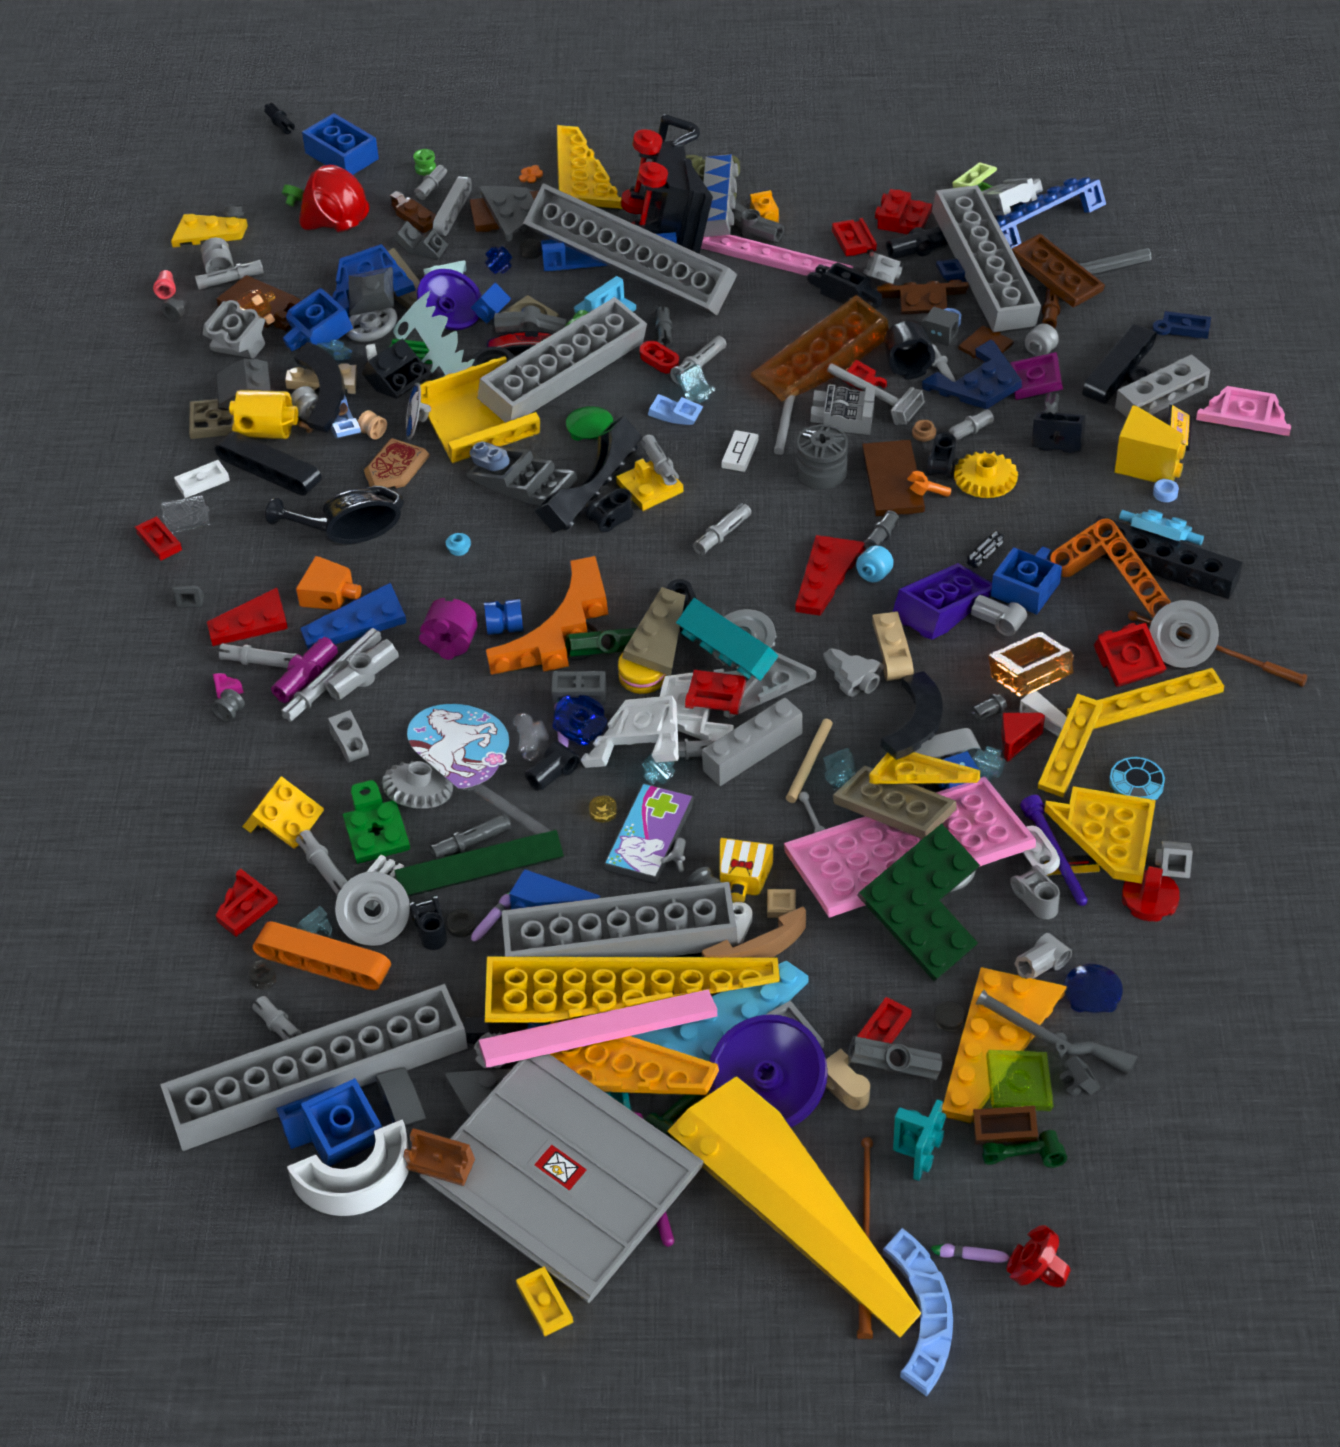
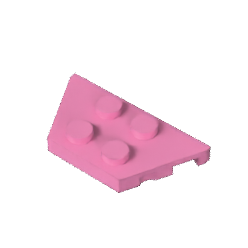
M1231 386L1225 387L1218 396L1213 397L1204 410L1200 408L1196 418L1199 421L1289 436L1291 425L1287 424L1284 419L1285 413L1282 407L1279 406L1276 394Z

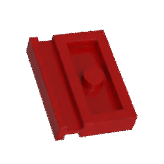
M859 218V221L856 222L854 220L832 223V232L845 256L867 253V250L870 249L873 251L877 250V243L863 218Z

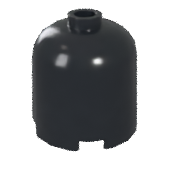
M907 320L894 324L887 331L884 339L885 351L892 372L904 376L905 379H914L925 375L927 369L935 362V351L923 326L915 321Z

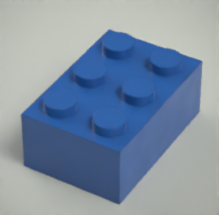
M335 113L302 131L305 153L324 165L339 166L354 175L379 159L376 138Z

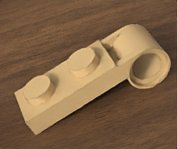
M898 611L872 615L873 627L883 658V670L886 681L898 680L914 674L912 658Z

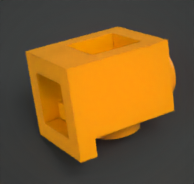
M772 191L750 194V209L759 211L762 218L779 223V208L772 197Z

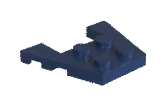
M991 339L975 349L976 357L985 362L982 366L965 374L964 377L955 382L936 372L922 381V389L929 392L931 389L939 391L942 396L948 397L953 395L959 397L961 402L988 409L1022 388V380Z

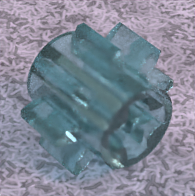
M989 746L986 747L985 751L980 749L977 751L973 761L980 770V778L986 777L990 781L992 776L999 778L1005 766V759L1000 757L1001 750Z
M651 753L642 763V767L645 769L643 777L652 785L656 781L662 785L675 773V769L672 767L675 763L673 761L655 762Z

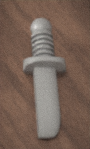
M932 344L935 351V362L931 364L932 367H938L942 375L955 382L956 380L947 365L948 358L941 356L937 347Z

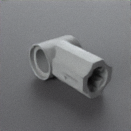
M979 595L975 599L971 610V615L994 624L997 631L1004 636L1014 635L1027 618V612L1020 604L1013 602L1004 605L983 595Z
M1045 933L1039 938L1033 948L1016 958L1015 966L1022 978L1033 979L1050 968L1056 971L1063 968L1069 961L1072 950L1052 934Z

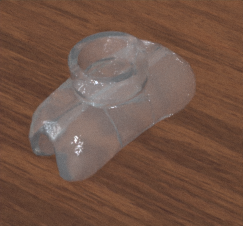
M521 713L513 719V725L517 728L520 736L518 750L523 753L522 757L525 760L531 761L540 755L541 742L548 740L549 737L542 720L534 722L530 715Z

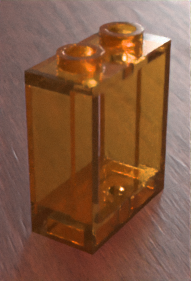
M1041 631L988 655L991 677L1020 697L1074 673L1072 664L1074 658L1071 650ZM1042 656L1044 657V659L1035 662L1027 667H1020Z

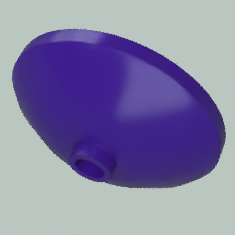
M436 269L427 273L422 278L417 288V300L430 291L426 307L435 306L432 317L442 315L448 318L445 329L463 330L477 322L479 317L470 307L482 295L470 278L452 269Z

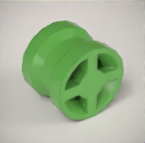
M420 149L414 153L416 173L424 176L430 175L436 168L434 152L430 149Z

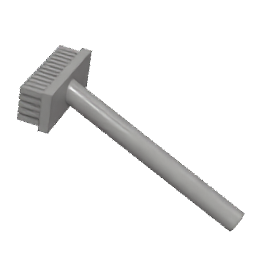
M832 363L828 367L827 372L863 391H866V386L876 387ZM876 387L875 397L894 406L890 410L894 425L907 424L917 410L925 403L922 390L915 389L914 387H910L901 399Z

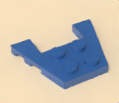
M380 244L340 258L336 276L337 287L336 291L333 292L332 298L349 314V275L388 267L393 269V288L397 297L416 291L412 280L406 276L403 269L397 265L394 258Z

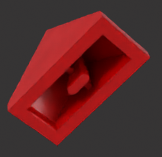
M1003 713L1001 735L1005 761H1010L1043 734L1045 715L1043 713Z

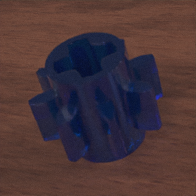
M495 246L485 253L488 257L485 264L493 273L497 274L500 271L503 274L512 267L511 263H509L512 256L504 247L500 246L497 248Z

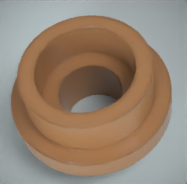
M920 420L912 428V436L922 442L930 441L936 436V428L931 421Z

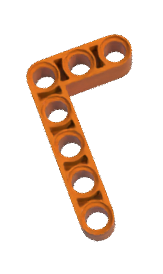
M1110 519L1097 521L1057 548L1051 555L1050 561L1058 565L1062 560L1070 559L1068 564L1062 566L1061 571L1062 577H1070L1106 553L1152 619L1159 609L1171 603L1117 525ZM1105 531H1113L1110 536L1102 537V534ZM1084 545H1091L1089 550L1085 552L1080 551ZM1119 550H1126V553L1124 555L1119 557L1115 556ZM1133 569H1140L1137 575H1129ZM1146 589H1154L1152 594L1148 596L1143 595Z

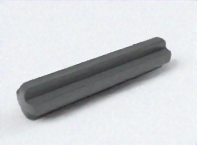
M1049 392L1046 395L1044 412L1046 414L1050 411L1052 414L1057 412L1059 403L1058 393L1052 395Z

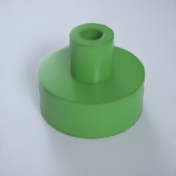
M284 185L282 195L287 197L285 204L294 207L296 200L302 201L304 190L292 185Z

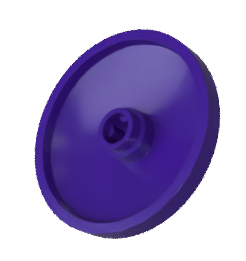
M759 1015L738 1023L722 1036L709 1062L718 1064L719 1069L709 1089L710 1094L737 1076L777 1109L790 1127L799 1124L813 1112L820 1102L827 1084V1061L818 1040L806 1026L786 1016Z

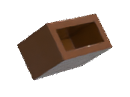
M1035 1106L973 1109L975 1145L1037 1141L1038 1129Z

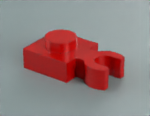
M855 360L847 370V372L874 386H881L884 389L887 387V381L884 378L875 377L876 371L858 360ZM846 382L847 384L851 385L852 387L856 388L857 390L863 391V390L857 388L856 386H854V385H852V384Z

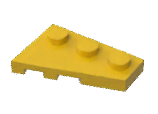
M184 214L171 240L172 247H180V243L185 242L199 245L201 241L214 237L225 241L241 240L248 227L247 219Z

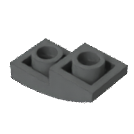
M405 1067L376 1075L384 1105H388L393 1123L403 1119L405 1127L424 1122L426 1119Z

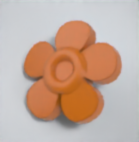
M538 165L524 168L521 170L522 175L519 176V180L521 182L528 181V183H533L537 180L536 178L543 176V171L540 170Z

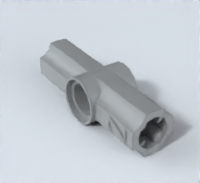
M386 639L366 653L360 652L352 655L348 661L349 665L324 683L326 690L337 701L357 687L371 685L375 680V674L399 657L398 651L393 646V643Z

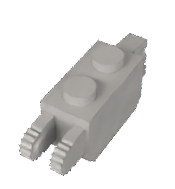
M870 252V258L866 269H864V274L892 284L894 280L899 279L902 272V267L899 266L900 261Z

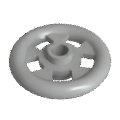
M391 307L351 315L349 319L353 329L347 332L346 335L357 342H370L382 338L395 327L397 313ZM381 314H386L383 318L380 317ZM360 325V328L354 329V326Z

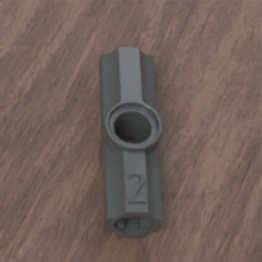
M853 1036L848 1050V1062L883 1069L887 1072H899L937 1080L941 1072V1054L909 1048L902 1044H890ZM893 1050L897 1051L900 1055V1062L897 1066L890 1062L889 1056Z

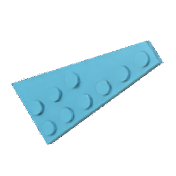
M784 961L778 964L779 982L724 991L712 996L717 1007V1017L632 1035V1037L709 1061L715 1046L728 1030L748 1018L766 1015L770 1011L789 1002L808 983V975L788 961Z

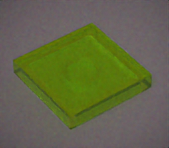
M988 1050L986 1059L992 1108L1035 1106L1036 1111H1051L1053 1109L1047 1052Z

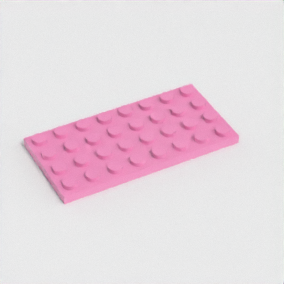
M986 777L980 778L977 783H964L937 792V794L956 801L957 809L942 824L980 866L1036 847L1035 837ZM864 816L784 843V850L830 918L866 906L857 894L922 839Z

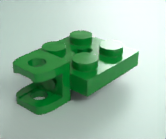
M373 780L354 784L351 788L354 811L343 813V819L356 863L360 864L375 860L380 855L386 857L411 850L397 802L392 800L382 803L379 788ZM363 789L370 790L368 794H360ZM373 828L383 829L378 836H375L374 833H369Z

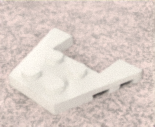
M724 669L714 670L717 673L743 676L738 671L724 672ZM693 673L665 676L660 697L673 696L677 703L678 731L700 740L711 739L713 743L734 730V725L708 722L711 709L694 707V709L685 708L686 694L689 691Z
M673 696L625 700L608 722L609 729L603 736H598L593 742L595 747L589 755L585 753L581 758L585 768L603 767L607 765L614 745L651 742L656 743L652 753L655 762L678 761L677 703Z

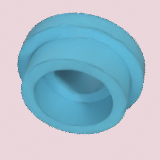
M463 533L452 534L446 539V548L455 556L466 554L471 545L470 538Z

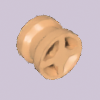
M365 411L358 419L361 432L367 433L374 440L382 437L387 429L386 419L377 416L373 411Z

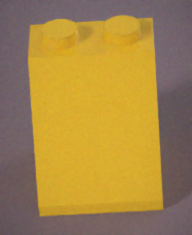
M1133 405L1119 436L1114 473L1151 482H1157L1161 479L1174 481L1175 477L1180 478L1183 463L1179 462L1180 459H1183L1186 445L1182 444L1184 434L1138 406Z

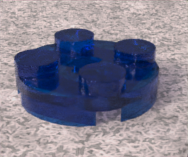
M571 695L566 696L556 705L553 714V728L564 737L575 741L578 745H588L590 741L596 740L604 732L607 724V717L605 719L604 715L605 710L598 701L589 696L579 695V698H570ZM582 716L584 721H579L575 717L579 718Z

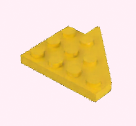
M1073 786L1070 804L1052 801L1045 802L1044 812L1113 879L1142 884L1156 800Z

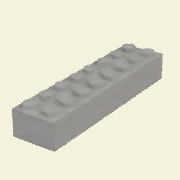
M979 186L936 190L932 212L955 258L959 260L963 267L965 278L992 331L999 332L1036 326L1041 304Z
M614 297L480 378L477 398L504 422L529 415L643 344L647 323Z
M729 882L502 911L505 957H672L702 953V950L725 940H728L732 947L738 946L737 928Z

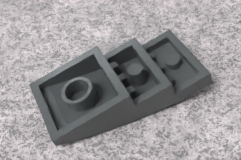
M500 447L506 450L510 459L509 464L505 468L498 471H489L475 464L467 473L469 479L488 489L534 505H540L548 495L560 489H569L577 480L575 471L556 469L552 460L533 458L531 450Z

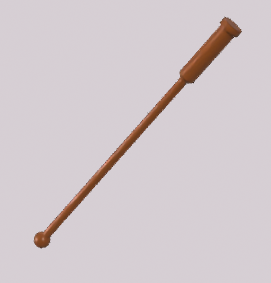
M1136 611L1128 613V618L1131 621L1138 620L1151 625L1152 620L1138 615ZM1179 631L1177 634L1188 640L1191 638L1190 634ZM1219 645L1215 648L1217 651L1262 667L1263 671L1299 684L1301 687L1306 683L1308 677L1306 674L1297 673L1268 661L1261 662Z
M865 1137L861 1141V1145L864 1148L863 1231L869 1238L870 1148L873 1146V1140L870 1137ZM859 1303V1330L857 1331V1338L872 1339V1314Z

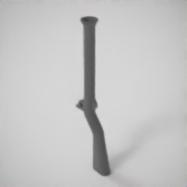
M985 990L982 991L976 1001V1005L985 1006L1055 1047L1053 1054L1060 1061L1065 1054L1074 1056L1091 1053L1128 1075L1138 1058L1136 1055L1092 1041L1071 1044L1066 1041L1067 1037L1064 1033H1052L992 998Z

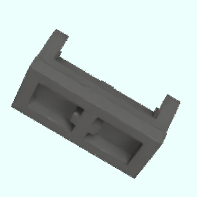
M605 671L553 672V704L559 700L558 697L600 696L601 704H606L607 685Z

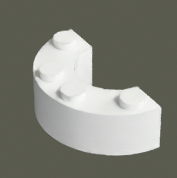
M403 1119L374 1131L376 1139L374 1150L366 1161L356 1167L347 1169L331 1168L322 1163L317 1155L287 1166L292 1186L297 1195L313 1209L337 1216L362 1214L386 1203L401 1188L409 1172L407 1169L408 1164L404 1158V1150H410Z

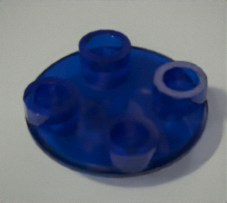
M1085 964L1078 966L1068 973L1064 981V986H1067L1064 991L1065 995L1070 1001L1071 1008L1076 1012H1113L1122 998L1123 986L1120 978L1112 970L1101 965Z

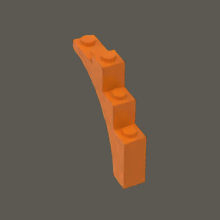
M595 556L571 561L572 576L570 588L565 599L555 613L541 626L507 644L486 649L491 675L542 665L543 672L569 667L565 646L566 634L588 632L586 619L609 615L606 594Z

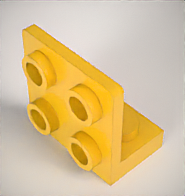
M281 776L242 827L251 833L257 825L260 828L264 826L295 849L298 846L296 842L297 836H300L303 840L300 833L311 829L324 811V808Z

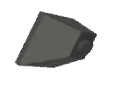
M392 267L349 275L350 315L394 307Z

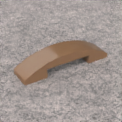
M801 907L778 917L777 929L736 947H732L729 941L725 940L702 950V957L773 958L787 949L803 933L806 928V910L804 907Z

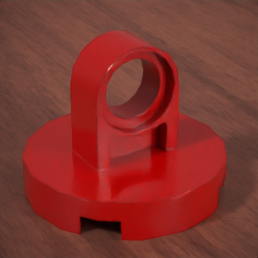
M1149 866L1148 870H1144L1142 884L1125 881L1122 889V903L1124 906L1126 904L1134 917L1144 921L1157 922L1161 921L1163 916L1169 914L1171 916L1175 913L1180 900L1179 888L1172 878L1162 876L1163 869Z
M1046 1225L1038 1226L1027 1234L1031 1239L1024 1247L1018 1244L1014 1249L1007 1265V1272L1011 1274L1009 1277L1020 1286L1028 1285L1039 1278L1052 1287H1063L1066 1284L1071 1269L1062 1259L1055 1255L1059 1246V1236Z

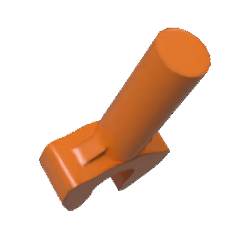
M914 471L907 478L908 481L914 482L910 489L923 496L926 491L949 497L951 494L950 487L928 481L925 474L921 471Z

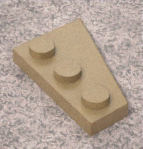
M338 365L344 378L347 393L356 394V365ZM295 367L286 372L285 381L287 389L309 386L316 390L320 387L317 375L310 369Z

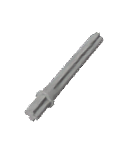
M374 628L368 630L301 692H296L294 698L280 710L283 713L281 716L291 722L303 710H309L312 706L311 703L326 690L324 683L349 665V658L352 655L360 652L366 653L381 640L379 630L377 631Z

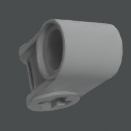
M1035 865L1030 868L1029 872L1021 876L1015 875L1011 877L1010 883L1014 893L1023 900L1038 918L1051 919L1057 915L1060 895L1059 888L1048 878L1040 866Z

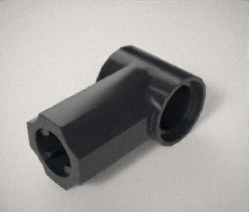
M556 741L547 748L544 758L525 772V778L536 791L543 790L561 774L566 776L572 774L580 763V757L561 742Z

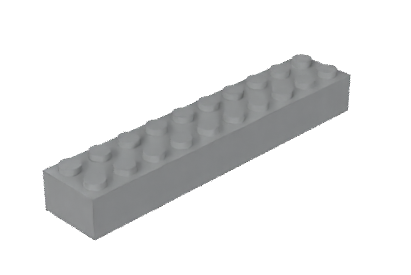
M544 183L523 222L527 227L558 243L564 242V245L716 316L737 277L734 271L723 264Z
M443 984L160 1085L182 1151L277 1118L279 1116L276 1108L326 1089L335 1088L356 1078L360 1087L376 1082V1075L403 1067L407 1071L468 1049L465 1028L446 985Z

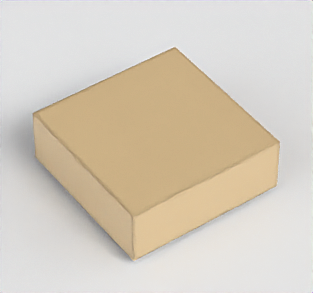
M767 889V918H778L796 910V889Z

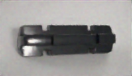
M998 531L992 532L988 536L989 538H986L974 549L975 551H972L967 556V564L977 568L982 561L986 560L1004 542V535L1002 533L1000 534Z

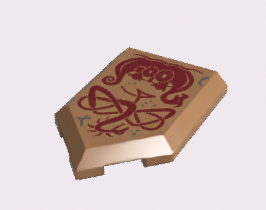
M391 438L364 469L369 487L384 486L389 488L395 486V488L406 486L430 455L424 448Z

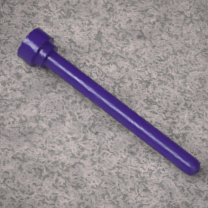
M1031 795L1026 797L1020 803L1021 810L1026 817L1034 820L1036 826L1043 831L1056 849L1060 858L1058 868L1076 903L1079 906L1086 905L1087 897L1043 816L1045 806L1040 796Z

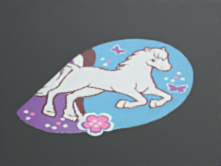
M462 704L436 705L419 712L409 723L407 736L412 748L457 788H468L485 782L494 775L499 765L507 762L504 758L509 747L508 732L498 718L482 709Z

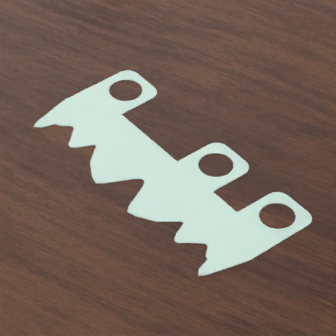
M428 291L409 308L393 329L394 335L397 339L403 338L405 340L410 332L416 328L430 350L421 361L424 363L428 359L432 360L431 373L438 366L441 367L445 374L444 376L471 367L475 359L462 363L464 350L455 353L458 343L457 331L441 337L448 318L442 315L432 317L435 306L426 307L427 298L430 295V291ZM407 322V332L404 335H399L398 328L400 324Z

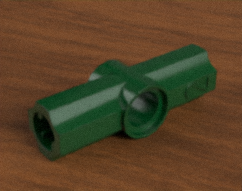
M637 628L566 634L565 646L568 657L623 652ZM604 635L610 638V645L607 649L601 644V639Z

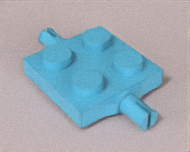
M1122 510L1119 520L1130 522L1133 527L1176 541L1183 540L1184 542L1188 541L1201 546L1204 539L1203 535L1191 532L1192 527L1186 525L1187 521L1172 517L1171 520L1163 518V513L1155 510H1148V512H1142L1141 514Z

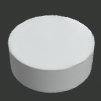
M375 344L365 346L368 360L377 355Z

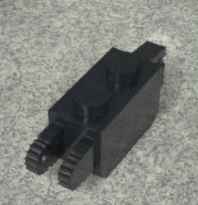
M837 262L831 267L819 264L815 268L816 272H810L807 275L808 282L821 289L820 294L853 309L859 310L862 306L877 309L882 303V294L871 288V279L868 275Z

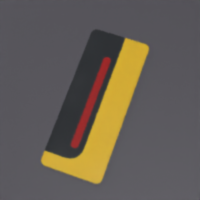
M1090 855L1065 856L1074 874L1100 872L1099 864ZM1057 868L1053 873L1047 875H1061V872Z

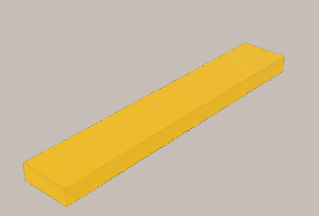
M1209 668L1099 699L1097 701L1103 702V708L1093 729L1222 693L1224 691V684L1214 669ZM1067 708V716L1071 708Z

